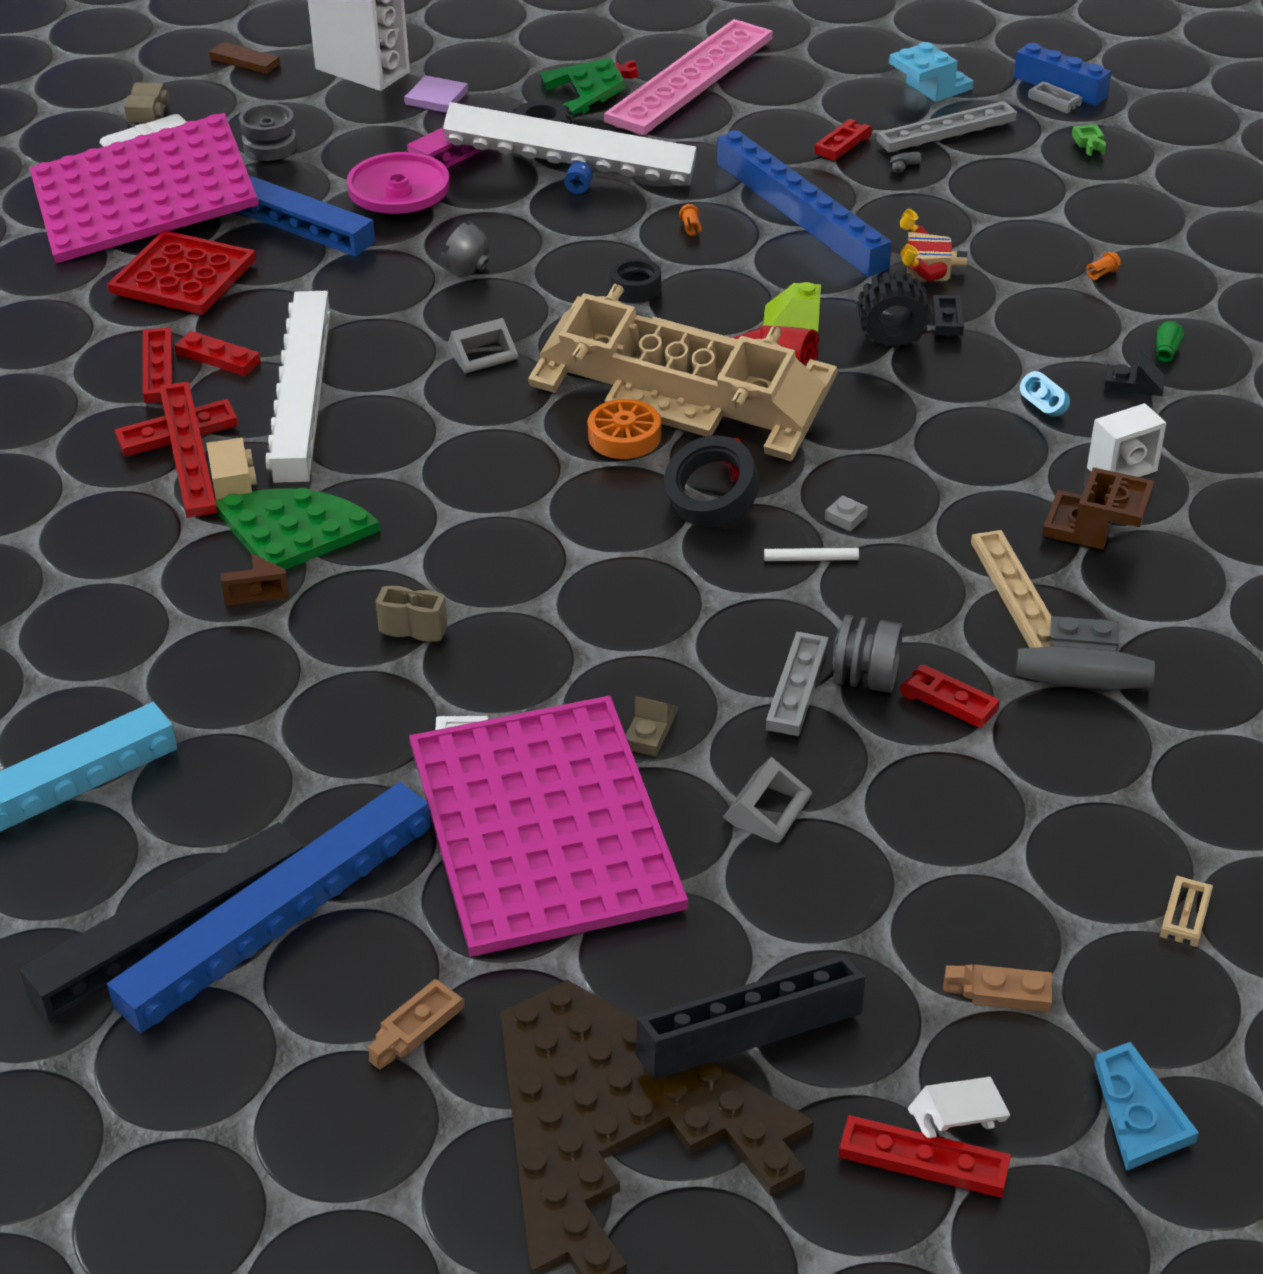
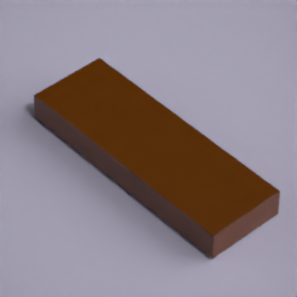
M225 42L220 43L209 51L210 59L264 74H268L280 65L279 56Z

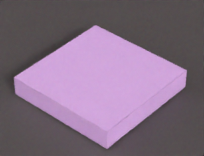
M424 76L404 97L405 105L447 113L449 103H458L468 92V83Z

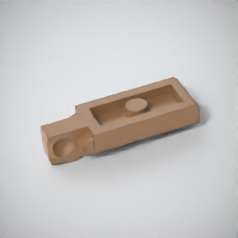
M973 964L946 966L943 992L963 994V997L972 999V1004L1048 1012L1051 1010L1052 972Z
M434 979L381 1022V1029L376 1034V1040L367 1047L369 1050V1062L381 1070L394 1061L396 1055L402 1058L407 1053H411L464 1008V999L439 980Z

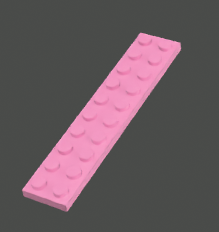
M733 19L604 113V122L614 125L616 128L633 131L637 135H646L772 40L773 31Z

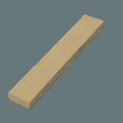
M1002 530L973 534L971 544L1029 648L1049 647L1051 614Z

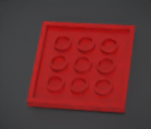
M163 230L107 284L108 291L111 294L124 298L137 299L146 303H154L171 309L203 315L256 261L255 250Z

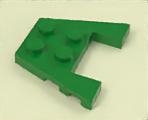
M611 58L540 72L542 82L547 91L571 82L579 98L566 102L563 105L569 107V110L572 111V116L578 112H581V114L590 110L589 106L599 100L602 103L626 88L624 79Z

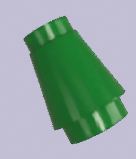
M1166 321L1156 331V357L1161 362L1171 361L1184 339V331L1179 323Z

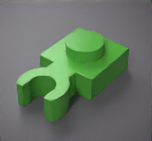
M1097 124L1073 126V138L1079 147L1086 148V153L1089 156L1092 155L1093 150H1098L1101 154H1105V136Z

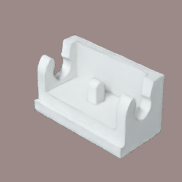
M991 1077L925 1086L908 1107L910 1114L915 1116L922 1133L927 1138L937 1136L935 1129L931 1125L930 1118H933L935 1125L940 1131H945L949 1127L981 1123L984 1128L991 1129L995 1128L994 1120L1003 1122L1010 1116Z

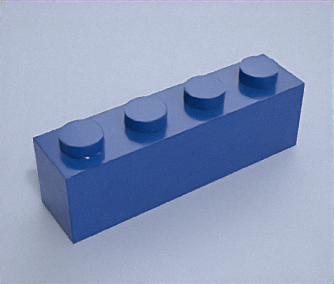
M1028 43L1016 52L1014 78L1033 85H1038L1043 81L1081 96L1082 102L1097 106L1108 97L1112 71L1104 69L1098 64L1084 62L1078 57H1069L1061 54L1060 51L1043 48L1037 43Z

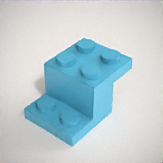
M922 42L917 46L904 48L899 52L890 54L889 64L906 74V83L934 102L973 89V80L957 70V60L933 46L932 43Z

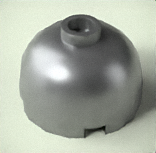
M468 221V225L462 223L446 242V245L449 246L447 253L441 252L439 258V265L454 275L467 276L477 270L482 271L490 259L487 256L489 252L488 239L485 233L470 221Z

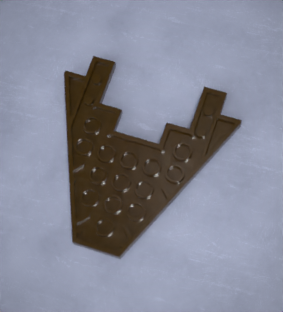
M566 980L500 1012L530 1274H545L567 1261L570 1262L577 1274H627L626 1262L589 1207L620 1192V1182L604 1159L667 1126L672 1129L690 1155L725 1137L769 1196L805 1178L804 1166L787 1145L813 1132L814 1122L810 1117L725 1070L715 1062H709L654 1080L636 1057L637 1019L571 981Z

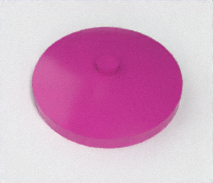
M393 152L373 156L358 163L347 176L348 194L354 203L364 209L387 214L410 213L428 208L442 200L450 187L449 172L443 163L433 157L413 152Z

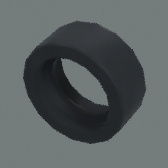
M628 258L619 261L610 270L611 289L614 284H617V286L621 285L624 289L619 298L621 301L643 303L653 300L661 292V268L653 261L643 258ZM640 279V280H643V281H635V282H633V281H628V280Z

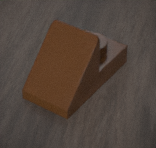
M252 554L253 569L221 573L225 606L289 598L286 570Z

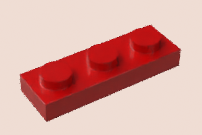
M190 331L174 345L177 355L242 376L248 374L261 362L259 352Z

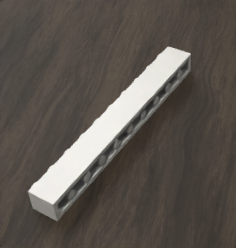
M452 102L449 103L443 126L445 141L453 145H471L480 150L493 149L502 154H520L529 159L542 158L552 163L564 162L573 164L574 162H584L591 168H596L601 172H619L628 177L634 175L641 176L650 181H668L677 186L691 184L696 161L695 146Z
M296 291L293 303H289V318L286 319L287 334H284L285 350L281 352L282 366H279L280 383L276 385L277 400H274L275 417L271 418L272 435H269L268 438L270 453H266L267 471H272L273 483L310 481L330 321L328 291Z

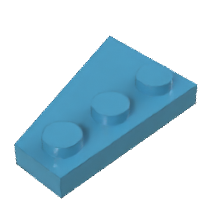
M1131 1042L1096 1055L1095 1069L1126 1171L1196 1143L1199 1132Z

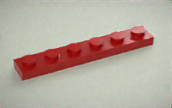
M189 381L159 386L186 518L217 513L216 502Z

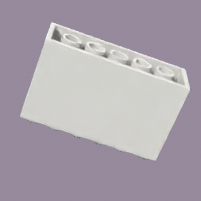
M308 0L315 69L382 91L410 72L404 0Z

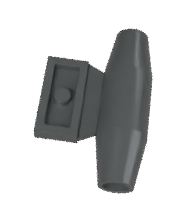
M1051 616L1050 646L1018 649L1015 675L1065 687L1099 690L1149 688L1153 686L1155 661L1117 651L1119 645L1118 621Z

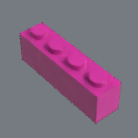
M443 127L407 144L408 152L433 157L443 163L446 168L483 151L471 145H453L445 141Z

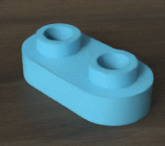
M1031 372L1021 381V394L1048 416L1058 417L1068 409L1070 404L1068 393L1041 372Z

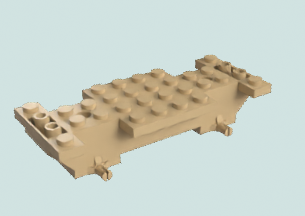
M614 284L607 296H593L585 293L581 297L577 296L570 310L563 314L540 352L541 358L528 378L530 386L553 393L557 391L567 372L613 385L604 400L605 402L616 399H634L645 402L659 412L661 424L705 437L713 435L723 416L766 428L772 431L764 445V453L792 461L837 376V366L812 359L804 366L796 358L795 350L777 344L782 330L778 327L775 329V326L770 328L765 339H752L745 336L734 339L657 317L651 319L637 315L635 307L618 301L624 289L621 285L617 286V284Z

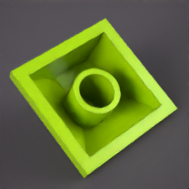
M810 282L793 283L765 305L763 325L798 327L818 331L821 284Z

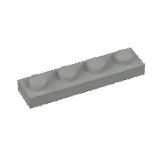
M796 631L766 718V730L795 736L800 735L828 649L829 637Z

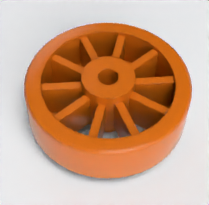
M611 400L597 406L588 417V441L594 450L607 457L615 459L638 458L652 452L661 441V416L659 412L651 405L639 400Z

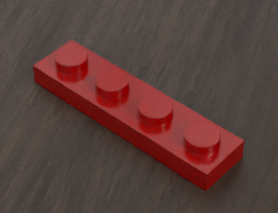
M171 327L143 330L144 403H162L159 386L173 384V336Z
M228 399L195 407L201 436L238 426L237 416ZM165 416L114 429L117 442L124 457L171 444Z
M848 1115L839 1147L838 1158L1002 1198L1011 1154L938 1136L927 1138L921 1132Z

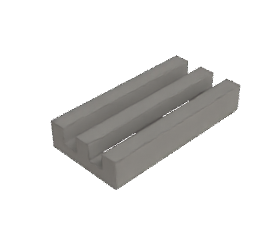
M1044 81L1031 88L1028 93V98L1065 113H1069L1070 109L1074 110L1076 106H1080L1082 103L1081 96Z

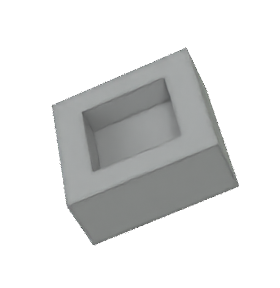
M842 495L825 510V520L847 531H852L867 517L868 507Z

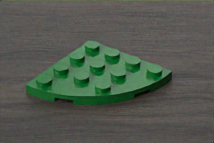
M307 488L256 490L246 494H229L225 498L215 501L217 514L251 554L259 556L285 570L380 532L379 521L362 507L338 496L312 491Z

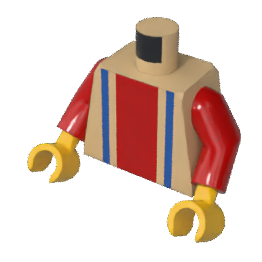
M907 209L901 216L900 227L904 230L910 229L911 232H908V242L900 252L903 264L907 266V273L912 275V279L917 278L920 282L947 281L950 279L951 267L967 266V251H952L950 237L929 234L920 224H915L918 220L916 212L912 209Z

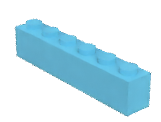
M151 702L0 771V832L177 750L172 723L155 702Z

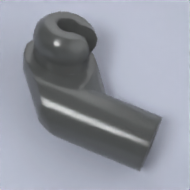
M920 152L902 153L890 159V166H892L894 173L903 172L905 166L921 164Z

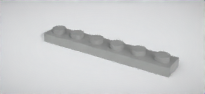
M1005 101L880 131L877 132L876 141L888 152H898L900 149L918 147L924 143L941 141L952 136H962L964 133L982 131L985 128L996 125H1005L1008 122L1016 121L1017 111Z

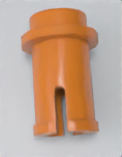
M692 204L682 206L679 212V218L684 222L685 231L691 236L697 235L695 227L698 233L702 230L698 218L699 210Z
M1106 252L1102 255V258L1088 264L1086 270L1094 268L1087 272L1089 278L1097 280L1108 272H1116L1121 265L1119 255L1115 252Z

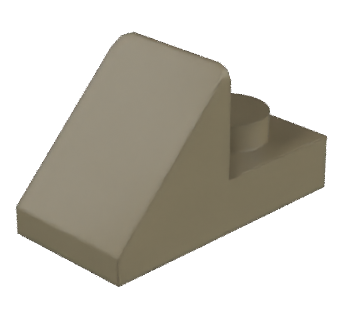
M636 696L635 717L625 735L631 751L657 756L678 712V706Z

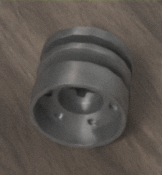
M846 614L834 643L832 656L834 683L843 685L848 671H851L850 685L857 687L862 673L868 674V688L870 690L891 693L900 660L903 624L880 620L875 634H870L868 618L862 617L858 631H855V616Z

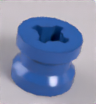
M574 162L571 164L564 179L566 188L574 194H581L587 191L593 177L591 167L584 162Z

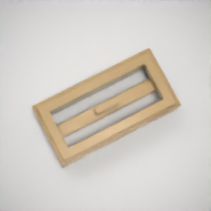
M1176 876L1160 937L1167 939L1168 934L1176 936V942L1182 943L1184 938L1191 940V946L1197 947L1213 885ZM1181 887H1186L1189 889L1179 926L1171 923ZM1197 890L1203 892L1194 930L1186 927Z

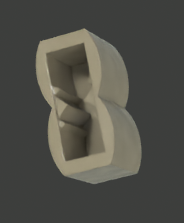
M136 82L133 85L131 94L126 98L124 105L127 122L148 123L163 117L164 109L170 103V92L166 90L165 83Z
M402 586L382 587L375 601L378 628L381 633L393 637L411 636L426 642L442 640L448 626L446 600L443 594L430 590L412 591Z

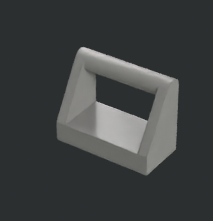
M503 318L451 331L447 345L452 356L465 374L518 359L517 350ZM498 342L504 349L503 352L470 361L465 353V350Z
M771 757L753 774L723 817L737 828L779 843L811 797L812 792ZM766 788L793 797L775 824L754 807Z

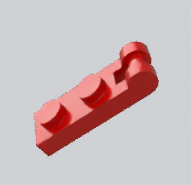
M848 119L817 142L814 153L828 160H837L863 139L868 140L872 135L873 128L867 124L859 125L857 121Z
M919 665L913 671L912 678H907L900 685V692L905 698L910 700L920 699L981 729L999 710V699L926 665Z

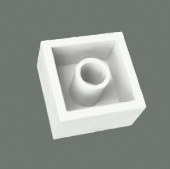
M1145 403L1095 419L1087 468L1090 471L1094 467L1136 477L1156 472L1158 470L1166 422Z

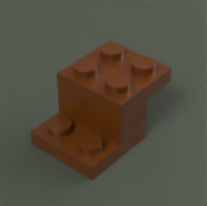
M1093 467L1082 495L1057 490L1043 526L1042 536L1104 550L1113 522L1141 527L1155 481Z

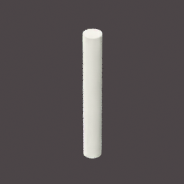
M859 548L764 549V561L859 560Z

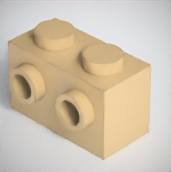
M243 438L206 443L216 500L225 498L229 494L252 493L251 485H256L257 481L251 449L244 448Z

